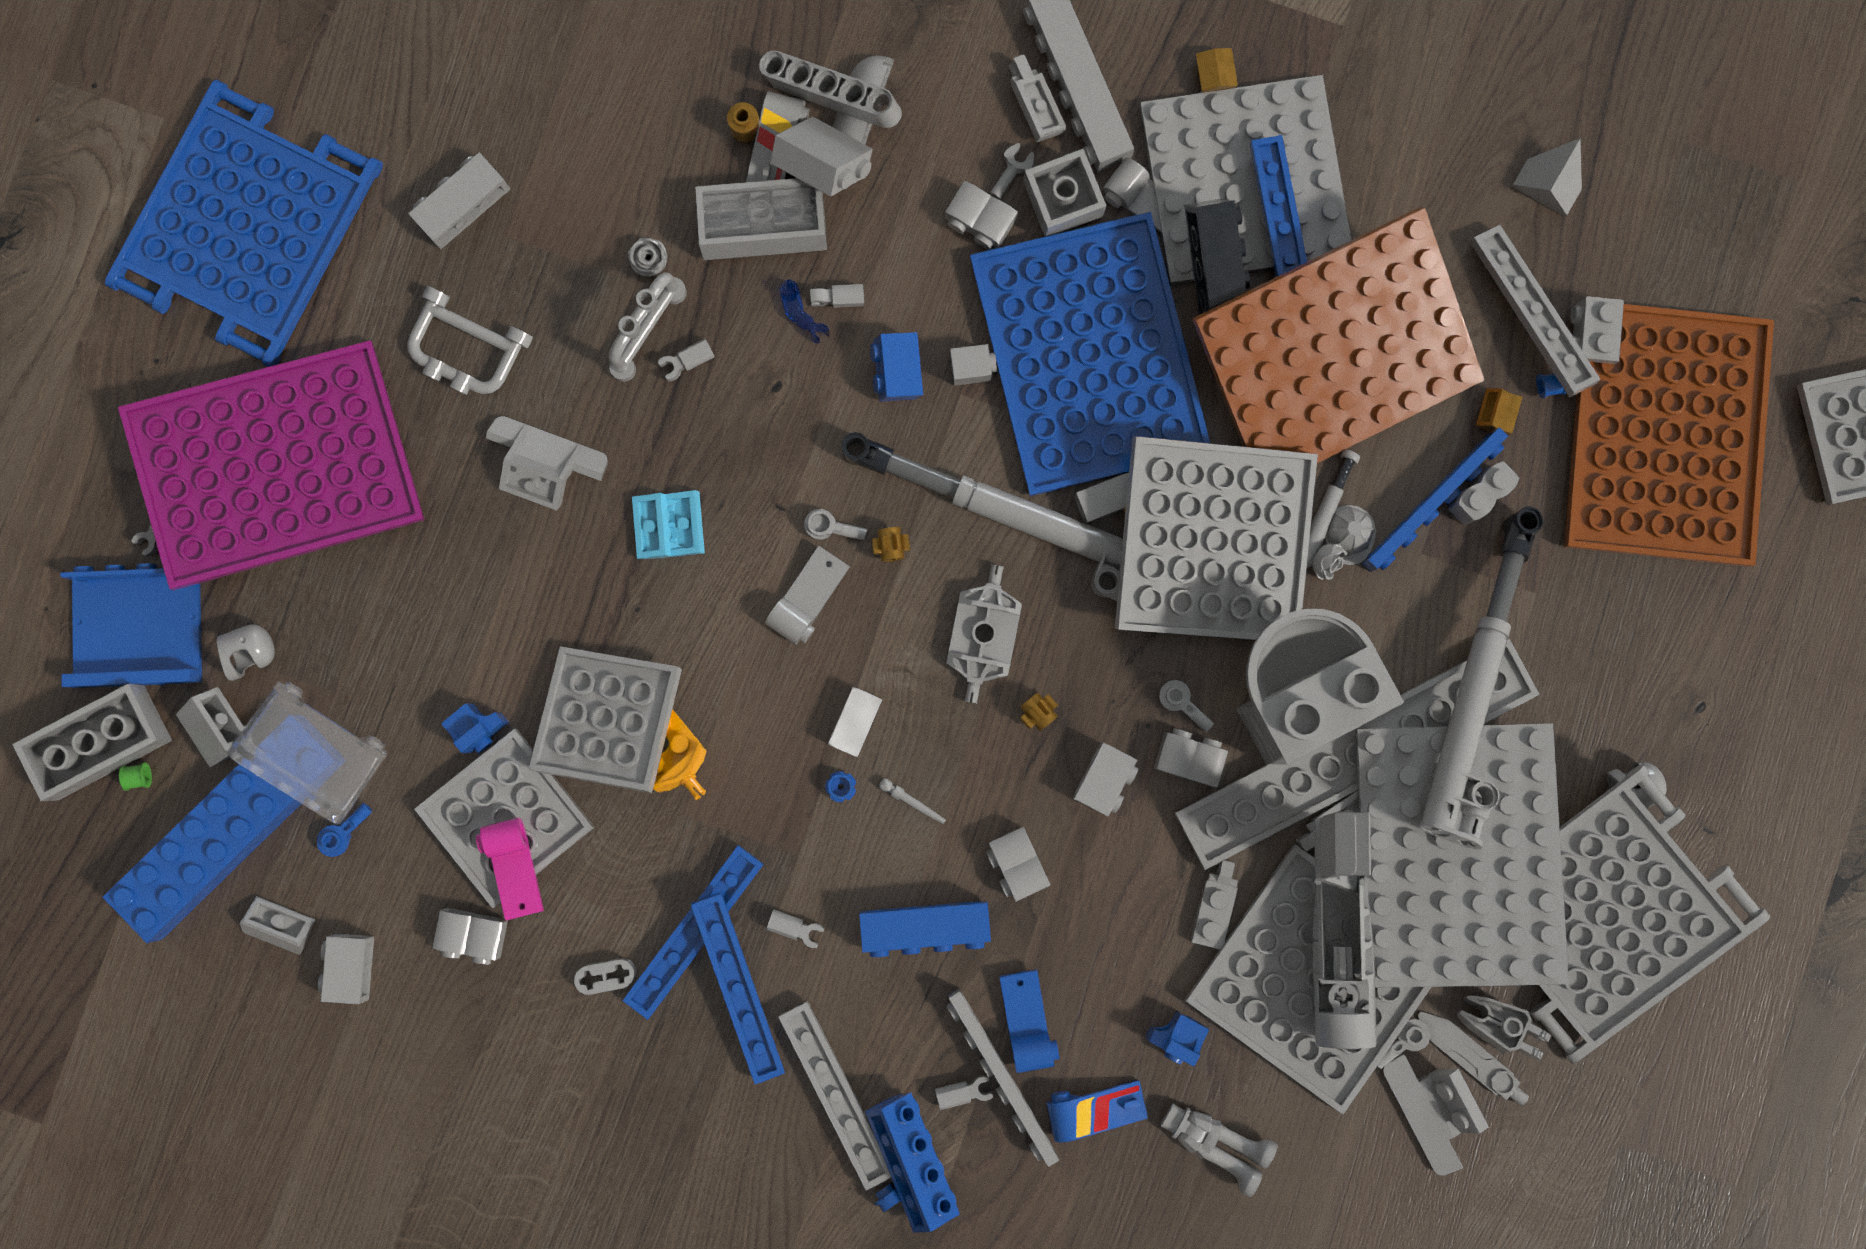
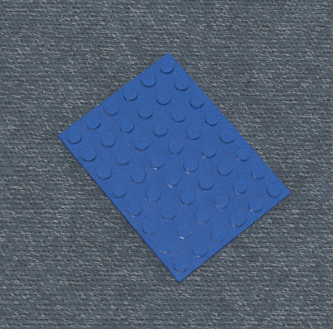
M1151 212L970 255L1029 497L1128 473L1132 437L1210 444Z

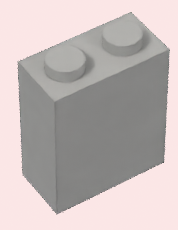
M812 116L775 136L771 164L823 193L833 196L857 181L866 178L871 170L872 148Z

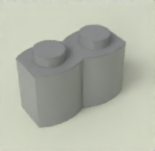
M966 181L962 183L945 212V218L949 221L947 224L950 228L961 234L964 231L973 234L975 242L986 249H990L991 246L1000 248L1018 217V211Z
M1505 462L1497 463L1480 472L1473 480L1471 487L1461 491L1450 502L1448 510L1463 525L1478 520L1492 510L1497 499L1508 495L1516 487L1519 477Z
M1175 728L1172 733L1164 732L1153 769L1217 788L1228 751L1220 749L1222 743L1208 738H1203L1202 743L1191 740L1192 733Z
M1024 827L989 842L991 849L987 850L986 854L993 869L999 866L1004 878L999 880L1007 898L1013 895L1015 901H1018L1050 886Z
M442 909L439 913L433 949L440 950V955L443 957L460 958V954L471 956V961L474 963L489 965L491 960L501 958L508 920L505 921L503 918L458 909Z

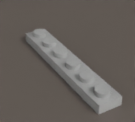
M1501 225L1474 237L1470 244L1568 396L1571 397L1595 385L1600 380L1598 374Z
M960 988L948 994L951 1003L946 1006L956 1022L961 1019L967 1028L963 1035L971 1049L973 1050L978 1047L984 1057L979 1062L987 1076L991 1077L994 1075L1000 1084L996 1091L1004 1105L1006 1106L1011 1103L1017 1114L1012 1116L1020 1132L1024 1133L1027 1131L1033 1140L1028 1145L1038 1162L1044 1159L1047 1166L1050 1167L1059 1161L1055 1149Z
M808 1000L780 1014L778 1018L865 1190L891 1178L871 1125Z

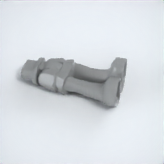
M1173 1103L1160 1125L1172 1132L1171 1137L1177 1138L1189 1153L1194 1152L1200 1159L1209 1160L1230 1172L1237 1179L1239 1191L1249 1198L1253 1196L1261 1182L1262 1171L1252 1164L1246 1163L1216 1147V1143L1220 1141L1235 1149L1263 1169H1266L1271 1164L1278 1148V1143L1273 1140L1253 1141L1222 1125L1220 1120L1212 1119L1209 1114L1191 1112V1109L1188 1107L1183 1110Z

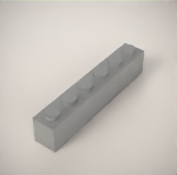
M1026 0V6L1023 8L1024 17L1029 26L1033 25L1036 30L1035 41L1041 54L1046 53L1049 63H1047L1049 75L1053 81L1057 80L1062 90L1059 91L1060 100L1065 109L1069 108L1074 119H1071V124L1076 136H1082L1086 145L1083 149L1089 164H1094L1098 173L1122 163L1124 158L1131 159L1134 146L1070 0Z

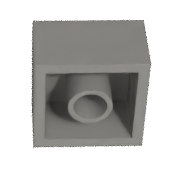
M1084 149L1025 170L1023 184L1045 237L1062 233L1103 217L1106 203Z

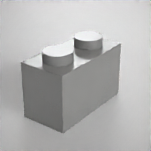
M218 687L191 697L176 714L209 767L237 756L252 740Z
M1100 742L1072 799L1107 817L1110 812L1116 813L1124 799V796L1120 795L1125 783L1131 785L1138 772V768L1135 767L1137 759L1104 742Z
M334 934L326 937V941L323 942L321 947V960L324 961V970L318 980V992L321 993V1002L361 1004L369 1000L374 936Z

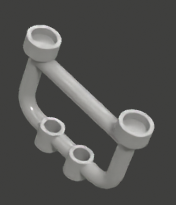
M667 272L658 275L648 289H643L637 293L636 302L638 305L631 316H625L620 319L618 324L620 333L614 340L608 355L610 361L609 369L616 380L626 382L635 376L636 366L632 359L669 304H679L685 299L687 290L679 278L673 277L672 274ZM651 297L652 301L650 304H642L644 298ZM630 323L635 325L632 331H625L626 325Z
M426 286L421 297L427 301L407 342L408 353L412 360L424 367L422 374L436 381H440L443 376L452 381L451 388L465 395L468 394L469 390L480 394H489L498 390L505 382L521 347L528 349L533 337L510 326L505 337L445 309L450 297L430 286ZM433 317L505 351L493 377L489 381L477 380L421 351V340Z

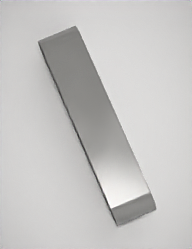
M769 51L760 59L759 69L772 87L779 91L883 128L893 127L901 119L902 111L890 91L885 88L779 51ZM834 86L831 91L826 92L830 87ZM861 95L857 101L853 102L854 98ZM888 105L884 111L879 112L883 106Z

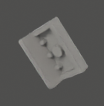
M1586 296L1573 306L1570 315L1571 324H1574L1573 338L1589 362L1609 364L1619 362L1624 300Z

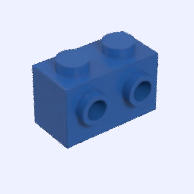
M917 332L880 334L876 337L870 346L871 361L876 364L877 375L873 377L874 392L879 394V402L915 400L922 396L923 386Z

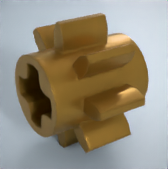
M901 527L877 530L878 538H872L873 554H880L881 562L905 559L904 551H910L908 534L902 535Z
M1037 692L1020 706L1025 713L1020 719L1028 729L1035 725L1041 731L1058 717L1053 711L1058 704L1049 694L1043 698Z

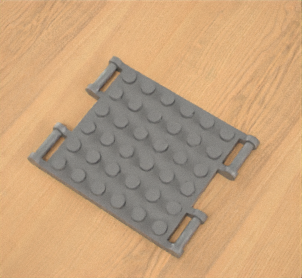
M1643 764L1634 768L1620 782L1559 827L1569 984L1539 985L1549 998L1536 1004L1529 1013L1535 1021H1540L1564 1049V1056L1572 1064L1578 1062L1765 924L1771 917L1763 907L1759 908L1736 881L1733 877L1734 872L1728 865L1719 867L1708 879H1705L1668 835L1667 831L1682 821L1686 815L1679 807L1675 808L1648 776L1650 772ZM1638 784L1664 814L1660 821L1653 817L1631 791L1634 786ZM1723 885L1749 915L1748 918L1742 922L1716 892V889ZM1558 1008L1584 1040L1575 1044L1550 1013Z

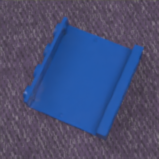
M137 564L135 570H125L124 565H106L105 571H94V567L77 566L73 567V572L60 573L61 578L72 580L73 674H62V687L94 688L117 687L126 684L202 683L200 583L172 591L169 589L164 568L157 569V564Z

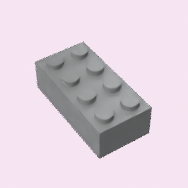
M126 684L12 745L40 801H57L116 771L121 766L127 765L171 742L172 739L145 686Z

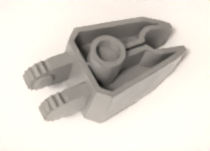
M1466 996L1463 998L1464 1002L1481 1012L1482 1018L1462 1010L1456 1013L1459 1020L1471 1032L1502 1054L1517 1050L1531 1058L1541 1060L1543 1053L1538 1048L1524 1043L1523 1039L1527 1033L1539 1041L1549 1042L1551 1035L1531 1024L1532 1019L1527 1010L1487 997Z

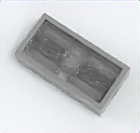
M798 178L695 187L699 246L704 260L827 250L823 192Z

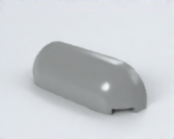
M881 55L867 57L854 67L850 76L885 88L894 59ZM861 95L854 98L853 102L857 101ZM837 111L832 127L866 144L872 123Z

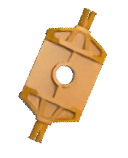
M672 709L666 734L669 746L661 754L653 790L657 792L670 791L682 785L687 788L695 800L701 798L699 793L704 795L706 790L695 779L697 777L695 774L704 762L707 750Z

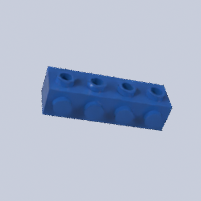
M987 900L860 911L859 913L862 953L870 952V957L889 956V950L900 949L902 955L921 953V948L933 947L934 952H945L953 950L952 945L965 944L966 949H980L985 947L984 942H991Z
M912 1093L893 1095L866 1110L865 1113L913 1233L932 1232L960 1215L956 1206V1197L948 1186L944 1176V1167L936 1156L932 1146V1137L924 1126L920 1116L919 1105L913 1098Z

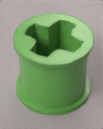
M147 763L128 767L126 765L121 766L119 781L123 790L128 791L131 788L138 787L149 788L152 783L150 766Z

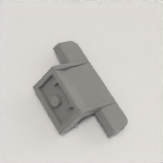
M505 416L496 418L487 430L486 439L510 447L504 458L499 489L556 511L562 505L566 481L572 471L601 481L608 465L607 456L602 452Z
M1399 1054L1383 1067V1073L1434 1172L1443 1176L1463 1169L1449 1140L1460 1133L1480 1134L1489 1128L1459 1069H1436L1417 1079L1405 1054Z

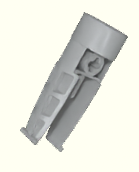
M1362 878L1359 880L1362 978H1354L1353 946H1333L1334 978H1326L1323 882L1315 879L1313 919L1315 1045L1337 1049L1376 1047L1375 967L1371 915L1366 885L1367 879ZM1368 981L1369 1010L1356 1009L1360 998L1359 988L1356 984H1365ZM1320 982L1321 984H1334L1328 996L1329 1002L1333 1007L1332 1009H1321ZM1342 987L1346 988L1348 994H1353V999L1349 998L1348 1004H1343L1342 999L1336 997V993H1339Z

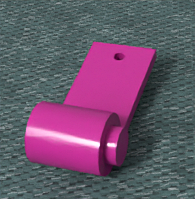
M518 817L481 827L480 834L476 835L477 847L480 853H485L492 860L505 921L544 911L527 833L522 819Z

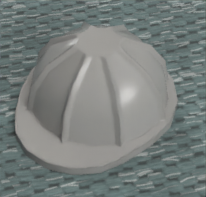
M1346 505L1338 507L1324 538L1325 543L1343 546L1342 549L1347 552V555L1343 557L1345 565L1359 564L1367 558L1374 544L1376 535L1374 520L1367 511L1358 506Z

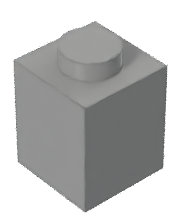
M988 344L950 349L954 386L991 381L992 372L997 371L995 353H989Z

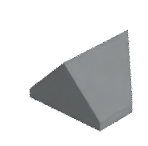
M1581 138L1527 159L1511 187L1566 217L1582 190Z

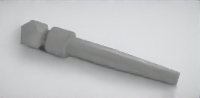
M885 778L880 782L879 788L884 792H890V796L898 801L899 799L941 824H944L946 819L926 805L905 793L903 788L898 785L896 787L892 785L890 780Z

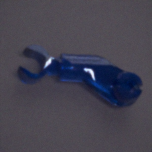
M791 279L785 280L781 284L780 296L787 318L803 330L807 329L811 332V339L814 343H820V338L815 333L823 331L829 337L828 326L822 323L817 324L813 321V317L803 309L797 283Z

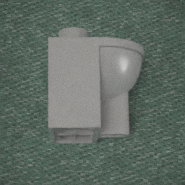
M1315 608L1297 610L1281 616L1260 633L1251 648L1246 667V682L1251 701L1236 708L1265 764L1288 765L1398 707L1404 701L1366 633L1352 620L1339 613Z

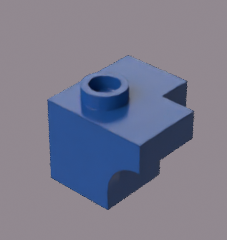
M465 703L441 724L451 735L454 745L461 753H473L476 751L479 754L493 743L491 738L504 728L509 721L502 713L494 712L486 716L474 704Z
M1176 1010L1172 1020L1163 1027L1150 1026L1145 1037L1149 1042L1164 1049V1056L1180 1065L1184 1061L1194 1067L1200 1057V1050L1209 1029L1204 1024Z

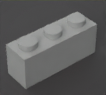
M479 152L477 155L465 159L460 165V169L451 177L443 178L438 183L436 190L428 197L420 198L414 204L413 210L408 214L431 240L442 249L511 188Z

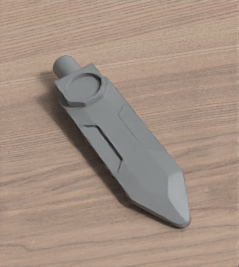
M1425 1012L1418 1013L1419 1020L1424 1022L1430 1030V1041L1495 1095H1500L1505 1100L1511 1097L1520 1106H1523L1528 1101L1529 1096L1518 1088L1521 1082L1514 1077V1073L1451 1021Z

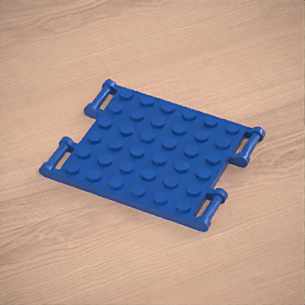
M216 79L208 88L105 279V285L116 291L120 289L152 305V309L161 314L168 311L172 302L171 298L176 293L224 317L215 336L216 342L224 346L231 345L261 360L264 366L271 367L279 364L283 349L374 179L380 175L383 162L373 157L369 159L337 143L335 138L327 134L322 136L313 153L263 129L265 124L269 123L273 117V107L265 103L258 104L228 89L227 84ZM223 99L253 114V117L249 122L217 106L218 102ZM333 154L363 169L361 175L358 176L326 160L328 155ZM127 270L160 285L161 287L157 294L126 279L125 274ZM240 325L270 340L271 343L268 349L235 334L236 326Z

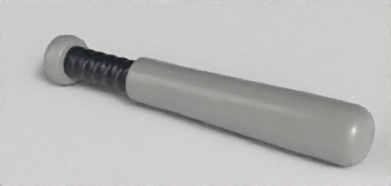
M1342 451L1341 465L1332 484L1328 486L1311 522L1307 568L1312 566L1313 559L1322 546L1334 513L1344 493L1343 488L1352 470V466L1360 460V455L1353 451Z

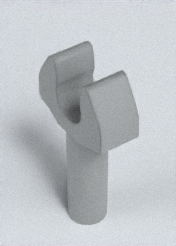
M1020 143L1009 147L1005 151L1003 159L1007 163V168L991 190L990 195L1000 200L1017 174L1025 173V170L1033 168V152L1027 156L1024 162H1017L1015 156L1020 150Z

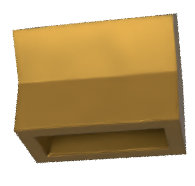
M1215 48L1196 53L1203 93L1232 89L1238 86L1232 48Z
M1486 388L1476 425L1487 432H1492L1500 427L1508 436L1511 435L1522 396L1509 393L1501 388Z

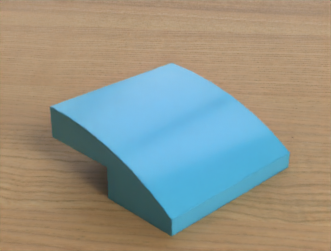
M692 490L670 494L656 493L632 497L637 559L705 553L699 491Z

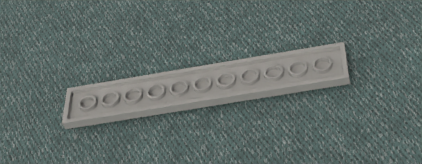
M1510 639L1506 640V648L1484 724L1540 695ZM1467 660L1400 694L1404 703L1298 760L1288 765L1266 764L1174 812L1202 868L1206 870L1357 791V729L1448 727Z

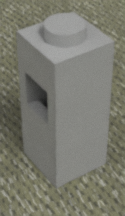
M1129 472L1076 492L1074 499L1085 524H1090L1124 511L1126 508Z

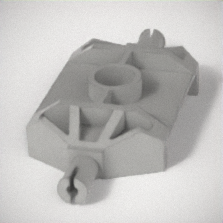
M991 564L986 586L960 592L946 662L947 665L967 679L968 685L964 701L970 702L971 693H973L971 703L977 704L980 685L983 682L1005 677L1009 674L1022 607L1018 600L1001 589L1000 582L1004 567L998 566L997 575H995L997 565ZM983 624L989 625L993 629V638L988 642H980L975 635V630L978 626Z

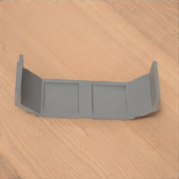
M1338 812L1324 815L1322 818H1316V879L1329 885L1338 886L1340 889L1359 894V880L1363 878V875H1371L1370 812Z

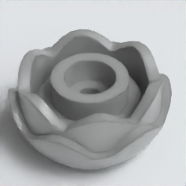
M645 237L640 238L628 252V259L632 269L642 276L659 274L667 263L666 249L659 240ZM650 255L651 259L646 260V256Z
M1326 544L1318 550L1313 559L1312 566L1319 579L1331 580L1333 579L1334 572L1343 567V557L1347 555V552L1342 549V545Z

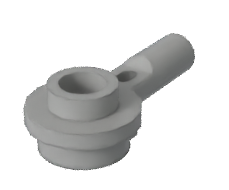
M825 509L812 510L804 521L806 533L816 540H824L831 534L865 540L866 528L836 522L833 515Z
M1178 680L1166 682L1159 692L1160 703L1169 711L1182 710L1202 730L1207 732L1214 723L1190 702L1191 693L1188 686Z
M1409 1019L1397 1036V1040L1393 1042L1377 1066L1382 1069L1406 1049L1419 1051L1425 1048L1430 1040L1428 1026L1419 1019Z

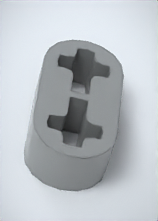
M626 958L588 964L576 972L574 984L576 989L585 995L622 989L634 981L636 967L631 960ZM618 965H621L624 970H629V974L624 977V982H621L619 977L609 978L608 973L616 971ZM587 971H590L591 976L602 974L603 979L594 982L593 988H590L588 983L582 982V978L587 975Z

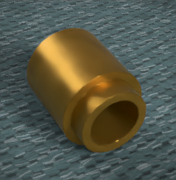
M745 102L733 105L727 114V121L732 136L743 143L755 140L760 121L757 110L751 104Z

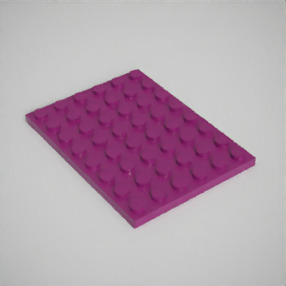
M371 340L118 407L168 586L172 591L425 520L375 348Z

